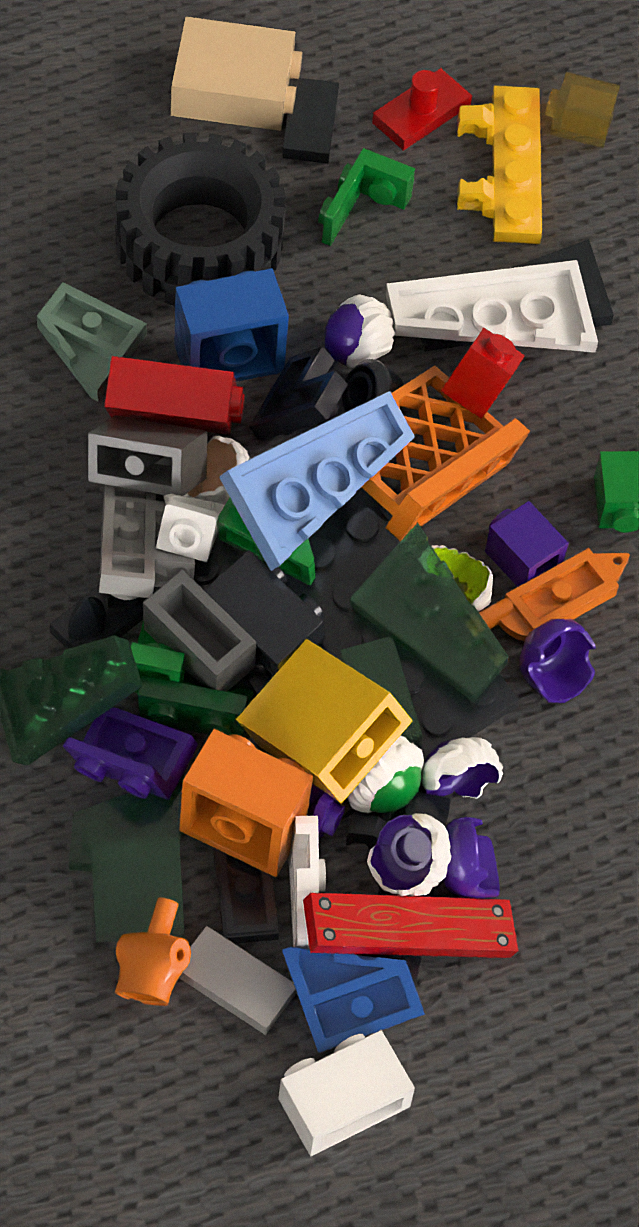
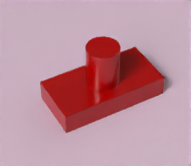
M442 68L435 72L421 70L413 75L410 89L373 112L372 123L404 151L458 115L460 106L471 105L472 95Z

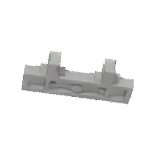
M105 484L99 593L111 594L123 600H133L138 597L149 598L153 595L154 587L164 586L181 570H184L192 579L194 578L195 559L155 549V538L159 536L166 506L164 501H156V493Z

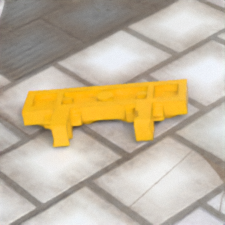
M494 85L492 103L460 106L458 137L468 133L475 134L478 138H486V144L492 145L493 176H487V180L481 178L477 182H466L464 179H460L457 190V210L482 211V216L492 218L493 242L540 244L542 237L540 88Z

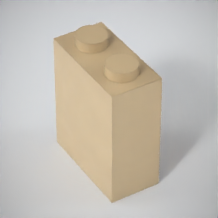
M185 17L171 86V116L281 131L284 114H293L296 87L289 86L290 79H299L301 71L302 52L294 51L296 32Z

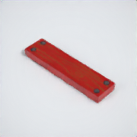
M310 893L303 899L310 953L510 958L518 952L510 900Z

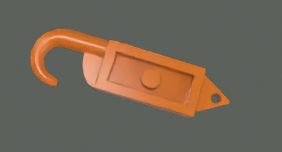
M587 548L506 593L504 599L471 616L464 625L475 640L481 634L499 625L510 636L524 641L529 632L550 619L574 620L616 596L619 587L617 582L628 563L630 554L593 553ZM504 654L495 657L488 656L496 668L509 662L508 656Z

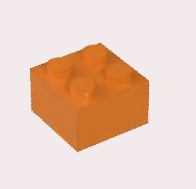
M213 729L183 779L179 831L277 877L290 854L295 816H307L313 775L305 772L298 763L291 759H277L256 749L252 742L240 735H227Z

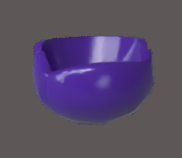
M550 619L529 632L524 640L519 657V670L532 689L548 703H565L580 695L592 681L595 670L589 661L588 653L590 649H596V645L583 626L573 619Z
M472 817L455 818L445 827L449 835L451 859L447 867L446 877L442 881L448 891L460 898L485 899L500 895L499 877L492 841L487 836L476 834L475 827L483 824L481 819Z

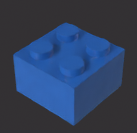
M273 268L256 272L244 271L235 276L209 281L198 280L188 285L176 287L174 345L181 365L234 372L236 382L281 373L285 366L289 315Z

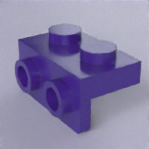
M103 703L83 741L67 737L63 748L76 761L74 768L92 780L102 782L106 776L117 780L118 785L122 789L137 797L146 799L148 794L151 793L169 800L198 743L187 733Z

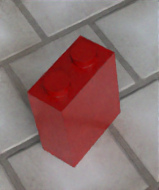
M111 356L104 407L111 418L118 415L230 435L232 423L241 424L245 394H243V387L237 386L234 372Z

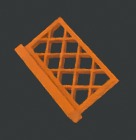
M435 365L391 393L399 409L402 406L418 410L420 420L404 416L413 434L423 436L425 445L409 442L396 454L397 464L388 462L361 486L393 515L385 528L399 541L409 536L510 463L530 433V430L516 418L505 426L488 412L480 419L442 393L441 389L449 377ZM431 385L446 401L429 398L427 387ZM432 414L449 417L451 427L433 423ZM464 421L474 423L485 434L465 430ZM437 439L455 443L456 452L438 449ZM409 457L427 461L429 471L411 468ZM381 476L400 480L402 492L397 495L381 480Z

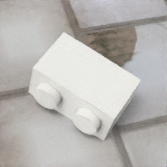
M382 1030L366 1038L364 1034L351 1036L335 1048V1053L317 1062L314 1058L304 1059L290 1067L285 1072V1077L281 1079L278 1099L310 1157L411 1106L415 1087Z

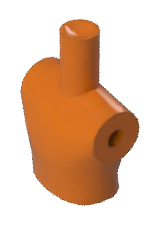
M157 898L148 931L126 933L119 938L116 946V957L120 970L115 994L125 999L141 1001V1003L147 1005H168L171 992L182 972L187 968L191 957L189 943L183 938L170 935L179 906L177 902L167 898Z

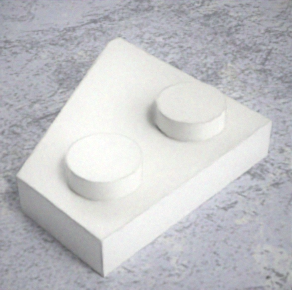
M295 816L289 855L293 947L310 950L303 899L310 893L325 892L326 867L325 859H319L318 816Z

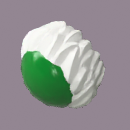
M400 735L348 795L347 798L350 806L357 811L365 813L372 811L387 813L395 812L408 805L419 790L421 771L424 766L422 750Z

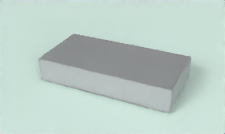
M208 926L205 927L191 945L190 962L179 977L264 1035L268 1033L297 994L294 982Z

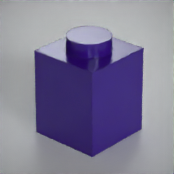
M530 501L514 511L511 509L502 511L492 520L488 527L489 533L485 552L517 587L565 560L569 542Z

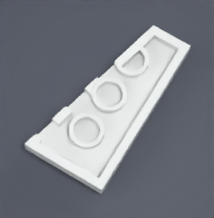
M577 260L388 283L386 285L385 295L388 309L391 311L390 318L394 321L392 327L396 336L474 342L482 329L486 328L493 334L505 336L514 346L596 352L598 340Z

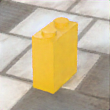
M308 639L300 645L236 719L262 749L277 759L288 758L298 763L305 772L313 775L312 784L341 804L412 722V719L389 691Z

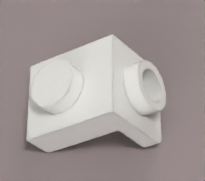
M169 500L164 509L156 548L207 562L218 534L217 521L219 514L201 507Z

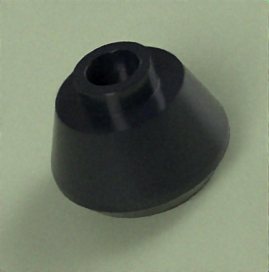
M366 359L356 365L345 379L348 385L342 394L343 407L348 412L389 391L392 393L404 385L399 375L379 360Z

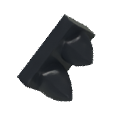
M98 585L50 623V633L86 666L143 620V602L148 598L118 599L111 594L99 593Z

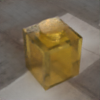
M566 72L561 90L552 88L545 116L553 117L550 135L604 148L613 119L620 85Z

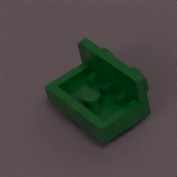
M142 675L137 694L140 717L170 728L203 733L209 736L213 729H216L227 735L236 734L244 738L246 730L236 719L254 699V691L252 689L233 686L227 692L204 688L194 678L184 676L183 683Z

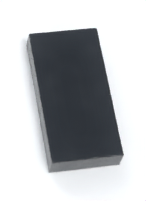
M293 78L292 86L296 87V97L293 114H288L282 158L329 164L339 83Z

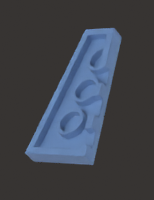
M389 391L227 470L219 478L269 569L272 571L280 566L299 545L316 532L338 508L343 506L362 485L379 472L415 436Z

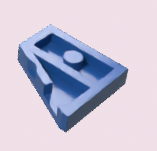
M296 947L282 949L318 1053L337 1047L351 1036L357 1034L368 1036L425 1015L405 960L355 954L310 953L309 949Z

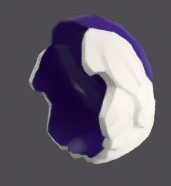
M359 294L347 299L330 315L324 329L325 347L334 360L349 368H354L366 359L376 360L389 353L394 342L392 337L395 335L392 327L394 321L390 318L391 311L387 309L384 303L377 301L373 297Z
M477 737L457 738L441 742L427 755L421 771V781L427 794L444 797L455 790L462 797L477 799L482 795L483 788L488 783L500 782L503 775L501 771L503 766L499 762L496 751L491 748V744L487 740Z
M427 814L400 815L388 821L379 833L377 844L370 849L367 859L372 876L385 892H390L392 895L425 896L430 893L432 887L438 886V883L446 877L447 867L451 859L449 835L445 826Z

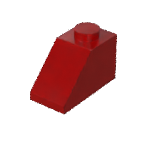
M483 328L441 389V392L482 419L508 383L525 355L516 350L514 344L505 336L493 334L486 328Z

